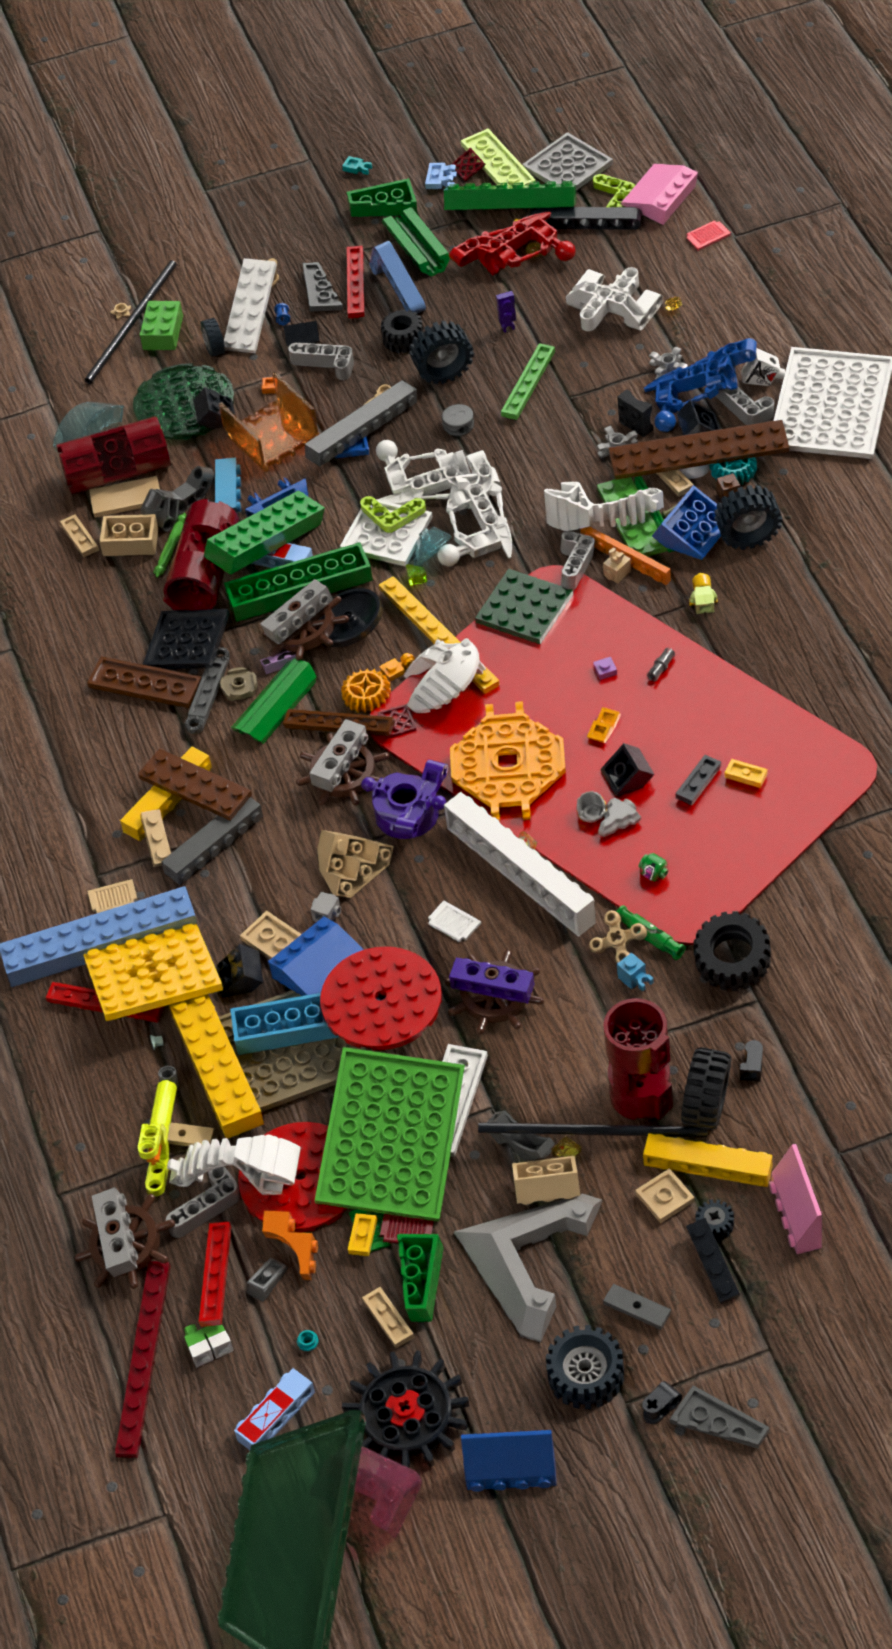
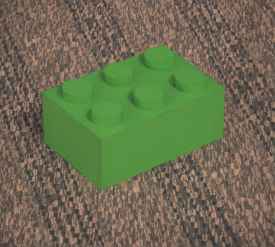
M148 301L140 332L143 350H176L183 319L180 301Z

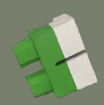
M191 1324L184 1328L186 1334L184 1337L196 1368L214 1360L212 1351L216 1359L234 1351L231 1340L223 1325L206 1326L197 1330L195 1324Z

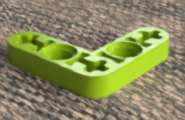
M597 174L593 177V187L595 189L614 194V197L606 207H625L621 205L622 201L617 200L625 199L636 186L634 183L604 174Z
M371 496L364 497L360 501L362 512L387 533L398 530L426 511L425 501L421 498L412 499L391 513ZM376 513H383L382 516H375ZM403 513L408 514L406 517L399 516Z

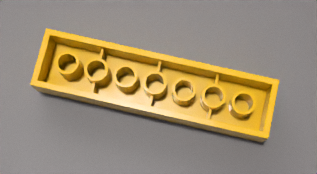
M206 994L169 1004L172 1018L225 1138L228 1139L264 1125L259 1105L209 995Z

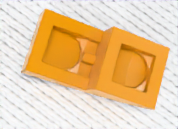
M602 707L597 721H593L587 738L605 743L619 721L620 712Z

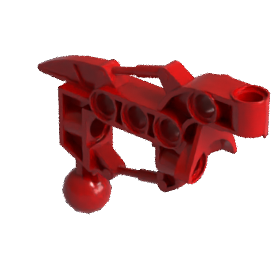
M545 212L514 221L513 226L490 233L484 231L481 236L469 238L462 244L454 247L449 253V258L460 267L479 259L488 272L494 276L499 272L500 268L504 269L508 265L511 268L519 267L522 262L540 253L543 256L547 255L552 248L555 249V254L559 260L570 261L575 256L576 249L572 242L557 239V230L544 221L551 216V212ZM531 239L541 244V250L521 258L515 252V250L525 245Z

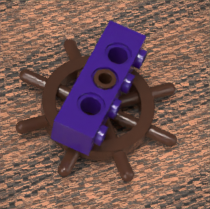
M505 950L501 961L494 960L482 963L473 954L469 955L468 959L456 957L450 976L444 983L452 989L460 990L462 1003L449 1009L448 1015L455 1016L466 1010L472 1017L480 1020L476 1029L478 1034L484 1033L487 1022L497 1023L509 1020L514 1029L518 1030L521 1028V1023L516 1015L521 1012L526 1003L544 1004V998L531 995L535 985L534 977L540 974V969L535 967L529 971L520 970L515 965L509 963L512 955L510 950ZM469 992L477 993L479 995L470 999ZM504 999L512 1000L513 1002L508 1005ZM487 1000L484 1008L477 1006V1004ZM496 1003H497V1004L499 1005V1007L501 1008V1009L492 1010L494 1004H496Z

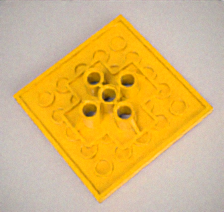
M185 924L180 929H166L161 934H147L142 939H129L123 944H110L104 949H91L86 954H83L106 1021L223 990L221 980L197 924Z

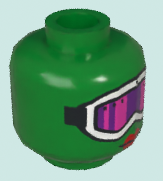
M655 853L645 854L638 865L640 874L652 882H656L659 879L663 880L669 871L667 869V861Z

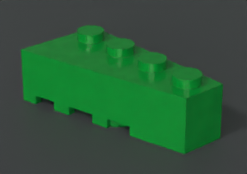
M409 178L347 192L351 217L404 215L402 213L403 210L410 207L418 215L417 201Z

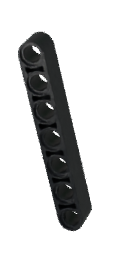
M634 207L532 208L529 215L551 212V216L544 221L554 229L635 230L640 227L642 212Z

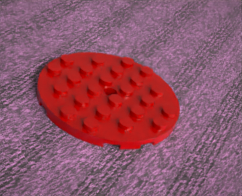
M374 947L348 956L332 969L323 984L320 1003L326 1025L335 1036L338 1035L345 1040V1043L357 1048H372L375 1051L389 1050L416 1040L428 1026H432L438 1016V1010L442 1003V991L435 970L421 956L397 947ZM379 994L386 996V998L381 1001L376 999L379 996Z
M296 1122L277 1127L264 1134V1136H276L300 1146L296 1176L301 1174V1172L306 1176L302 1180L295 1178L294 1185L284 1184L282 1194L263 1195L239 1170L238 1184L245 1207L253 1217L263 1222L264 1211L290 1212L292 1218L295 1219L294 1232L297 1233L314 1231L316 1227L325 1224L330 1225L342 1217V1213L348 1208L315 1203L328 1131L327 1125L314 1122Z

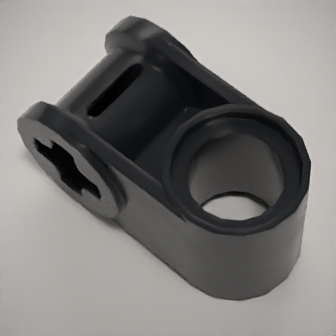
M666 1381L661 1382L643 1400L644 1420L649 1424L659 1423L671 1410L679 1405L682 1400V1394Z

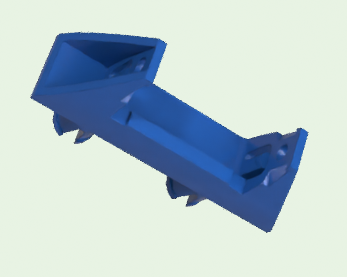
M284 478V482L279 480L278 486L282 490L264 500H261L257 493H254L255 498L249 495L248 501L252 506L245 509L247 518L298 490L308 496L306 479L291 485L287 478Z

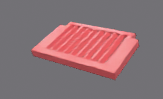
M712 221L687 233L686 239L699 251L731 236V232L720 221Z

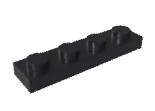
M706 1218L687 1225V1231L720 1304L739 1297L738 1288Z

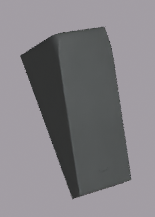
M270 1257L247 1282V1294L263 1302L287 1271L288 1266Z

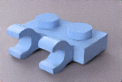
M429 163L425 182L426 189H442V185L448 187L449 184H455L452 181L453 178H456L457 172L452 171H455L456 165L446 166L445 163Z

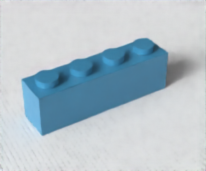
M236 458L215 459V503L221 501L229 505L238 515V512H241V502H238V500H241V490L238 489V487H241V478L238 477V475H241L240 464L237 465Z

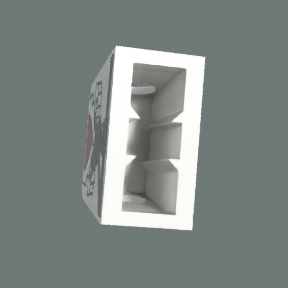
M757 348L756 359L745 363L741 370V375L745 384L769 386L774 378H784L785 369L780 368L779 360L776 356Z

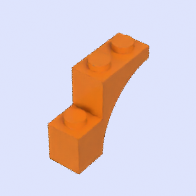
M264 1211L262 1232L265 1237L287 1244L298 1256L302 1279L311 1280L312 1274L316 1272V1261H313L314 1253L318 1252V1241L315 1240L312 1233L294 1232L295 1219L292 1218L290 1212Z

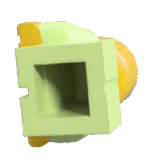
M699 573L692 579L694 591L690 596L689 604L690 606L695 605L696 614L714 612V603H718L717 594L711 589L710 576Z

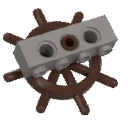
M315 579L260 623L264 630L262 636L269 637L277 643L269 651V655L274 657L280 651L286 649L296 652V660H302L304 651L311 650L322 643L332 646L333 641L329 636L332 634L335 624L349 621L347 615L335 617L332 609L341 602V597L336 596L333 599L325 585Z
M345 719L335 736L332 733L326 735L329 744L321 748L315 755L306 752L300 753L301 759L311 762L310 775L297 779L296 785L302 786L312 783L313 786H316L323 792L317 801L319 805H324L329 796H349L352 804L357 806L359 804L357 793L363 791L361 787L362 780L366 777H372L377 782L380 778L374 776V763L389 758V753L387 752L372 756L371 752L363 746L368 740L366 727ZM357 756L362 758L361 760L352 762ZM366 766V769H365L364 772L355 770V769H358V768H361V767ZM353 776L358 779L352 782L350 777ZM341 780L344 781V784L339 785Z
M114 1187L92 1196L97 1223L88 1218L82 1220V1225L92 1230L89 1250L76 1254L74 1259L76 1262H81L93 1258L102 1269L94 1282L96 1288H100L108 1275L111 1274L113 1277L128 1275L129 1285L132 1289L138 1287L136 1272L146 1267L152 1259L163 1264L168 1262V1257L157 1251L160 1244V1232L173 1228L176 1223L173 1219L157 1224L148 1213V1210L155 1201V1195L149 1194L141 1207L127 1205L124 1194H120ZM143 1220L147 1228L135 1232ZM148 1237L146 1245L137 1242V1240Z

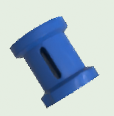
M285 303L277 304L274 307V312L277 315L276 322L279 325H287L291 320L288 314L289 307Z

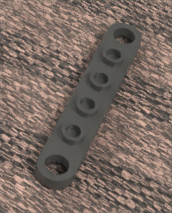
M219 647L212 668H205L187 720L185 721L186 730L190 734H198L205 727L220 687L221 678L224 676L230 660L227 648ZM220 654L225 655L222 659L217 658V656ZM193 723H198V724H199V725L196 726V728L190 726V725L193 724Z

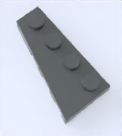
M319 262L303 263L302 269L309 311L342 310L343 305L341 301L339 302L336 292L332 290V285L330 281H327L326 274Z
M694 1385L670 1418L671 1424L754 1448H759L770 1432V1427Z

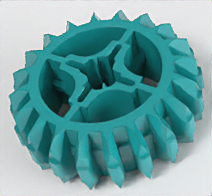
M753 457L710 464L709 467L712 477L716 479V482L717 478L734 474L738 482L743 485L744 481L749 482L750 478L754 477L757 471V460Z

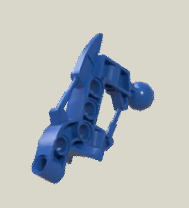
M748 338L735 343H729L716 352L710 351L707 357L695 362V364L686 368L679 367L644 387L645 392L656 390L655 402L661 412L657 413L654 419L655 427L661 432L673 430L676 424L673 413H677L688 402L683 403L681 400H678V393L707 386L705 393L691 399L693 402H697L707 397L712 399L719 394V390L725 388L729 390L737 389L735 366L756 359L757 342Z

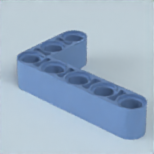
M386 241L373 247L369 262L373 274L385 273L406 311L410 310L412 313L416 312L418 314L426 310L420 293L391 242Z

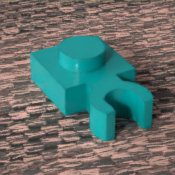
M348 156L342 165V169L354 174L360 171L368 175L369 169H372V163L363 162V159Z

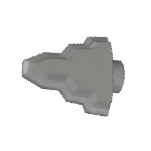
M616 798L611 799L606 805L605 819L600 823L598 834L605 837L613 834L618 829H625L630 824L635 825L639 822L641 816L636 811L634 803L628 799H625L623 802Z

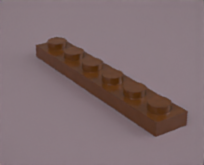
M288 709L283 725L284 728L337 732L345 719L364 725L367 735L390 736L395 721L393 717Z

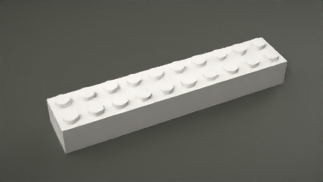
M460 792L444 804L446 824L449 831L578 937L596 923L594 898L589 893L581 890L576 882H571L562 871L555 869L550 861L544 860L535 849L532 850L528 847L523 839H518L509 828L502 826L497 818L491 817L483 807L476 805L471 797L465 796Z

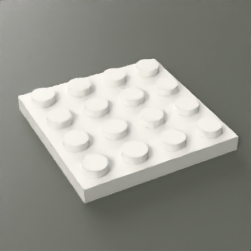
M377 500L390 513L403 506ZM360 509L340 548L360 542L367 558L407 566L433 517L432 512L425 511L424 514L398 530L387 533ZM376 513V514H375V516H382V515H383V513ZM403 513L399 516L406 517L408 514Z

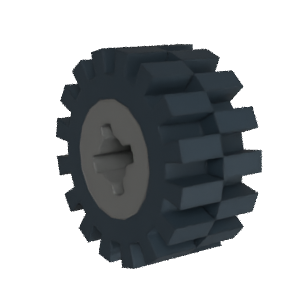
M712 1199L709 1200V1204L705 1201L703 1207H698V1211L695 1214L696 1221L706 1218L716 1241L717 1237L721 1241L724 1240V1235L726 1237L730 1236L734 1226V1213L730 1205L727 1207L726 1202L720 1204V1200H716V1203H713Z

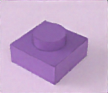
M611 657L593 662V667L600 680L617 675V669Z

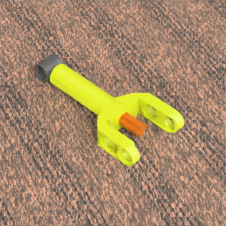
M164 1066L158 1072L160 1083L157 1084L150 1124H142L138 1143L139 1156L147 1159V1162H149L145 1181L146 1191L148 1195L153 1194L155 1197L164 1193L169 1171L167 1169L169 1161L168 1134L176 1091L179 1087L176 1069L172 1066ZM147 1148L148 1153L143 1152V1150ZM156 1169L163 1170L161 1173H153ZM153 1184L160 1185L156 1189L150 1188V1186H152Z

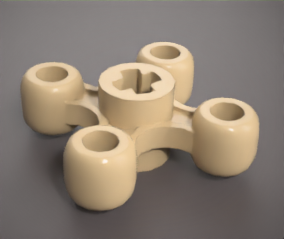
M611 910L606 912L604 916V921L610 928L607 937L591 939L589 947L595 954H602L607 948H614L616 950L615 960L619 963L622 958L630 954L626 949L629 941L634 939L643 940L647 936V930L640 923L632 925L628 930L621 929L620 915L616 911Z

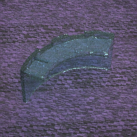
M84 402L75 406L61 421L53 446L56 447L57 444L98 433L103 427H107L115 422H122L124 405Z

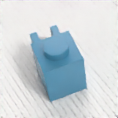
M630 953L617 963L618 978L630 989L638 985L639 989L644 991L646 987L643 982H648L650 985L654 983V978L646 974L645 963L633 953Z

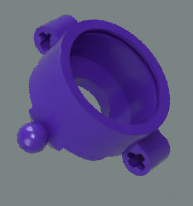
M429 759L425 764L422 777L396 772L385 778L381 777L377 782L372 777L364 778L361 787L367 792L372 791V802L378 827L385 834L398 839L416 838L427 833L435 825L439 810H443L444 804L447 803L443 796H437L436 794L446 778L448 764ZM399 794H417L413 801L406 804H398L392 800V797Z

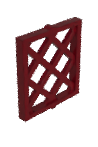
M470 147L451 165L459 167V171L457 168H455V171L466 182L486 164ZM475 159L474 163H470V160ZM468 160L467 164H463V161ZM466 166V170L461 171L462 167Z
M407 704L378 712V716H386L384 714L390 712L389 717H392L394 714L399 715L397 719H394L395 723L392 729L398 732L391 733L390 736H386L387 738L417 730ZM404 709L402 713L397 712V710ZM402 717L407 718L405 722L399 721ZM397 723L402 724L400 729L395 727Z

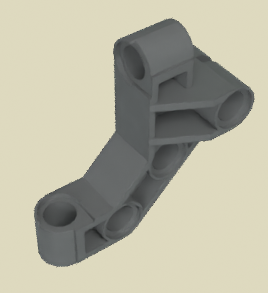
M196 466L191 471L186 482L172 492L150 489L141 507V514H155L158 527L165 532L170 531L179 515L188 510L191 504L205 497L214 478L213 470L207 467Z

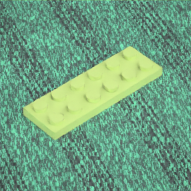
M489 129L461 140V146L466 151L471 147L486 164L482 169L496 184L506 182L507 185H512L514 182H523V185H529L530 182H536L533 176Z

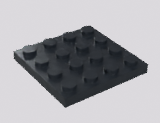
M228 609L161 611L143 665L162 669L212 668L230 615Z

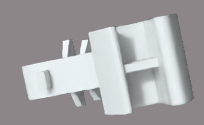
M562 482L561 491L553 489L544 490L547 524L564 531L589 527L596 521H600V527H604V521L610 520L611 527H615L616 518L620 519L622 526H626L627 515L632 525L636 524V515L640 523H644L645 510L654 512L664 507L663 491L656 488L639 490L636 494L629 495L627 498L602 504L591 503L579 482Z
M272 1135L237 1139L236 1146H231L227 1138L222 1139L221 1146L217 1139H212L211 1145L207 1140H203L202 1144L196 1142L194 1146H189L185 1159L180 1157L178 1160L170 1159L168 1161L167 1169L171 1170L169 1183L180 1187H187L195 1180L202 1182L203 1174L209 1170L234 1165L242 1171L261 1194H282L284 1184L294 1185L301 1147Z

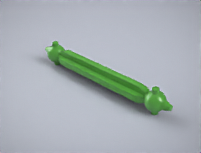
M186 513L179 515L158 560V565L153 571L156 578L163 575L180 538Z

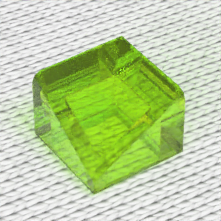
M406 564L410 585L427 582L424 567Z

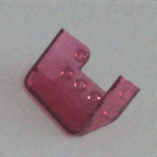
M350 1442L325 1461L309 1494L323 1504L324 1500H329L334 1496L339 1484H342L376 1500L377 1503L371 1513L373 1524L396 1538L422 1485V1479L416 1471L357 1443Z

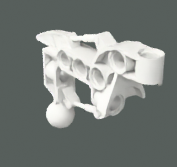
M383 440L376 447V455L380 460L386 462L385 473L393 495L378 499L381 501L404 505L415 498L449 499L448 495L450 493L432 494L450 489L452 492L458 488L455 476L472 474L470 473L463 450L447 454L446 450L435 449L431 453L409 457V454H404L400 458L397 457L395 459L398 449L393 441ZM435 457L436 461H438L440 468L407 479L404 470L410 463V460ZM492 467L494 475L493 482L500 486L501 483L498 478L497 472L495 468Z
M481 450L465 456L472 474L455 476L458 488L448 495L446 512L449 514L451 524L453 525L454 541L459 546L445 544L439 549L437 554L438 560L447 567L454 566L463 555L469 554L476 558L500 549L501 546L507 558L511 559L512 538L507 519L503 514L502 487L493 482L492 467L484 451ZM489 495L497 497L500 516L494 510L488 498ZM466 508L471 509L482 531L469 536L459 532L454 516L456 511Z

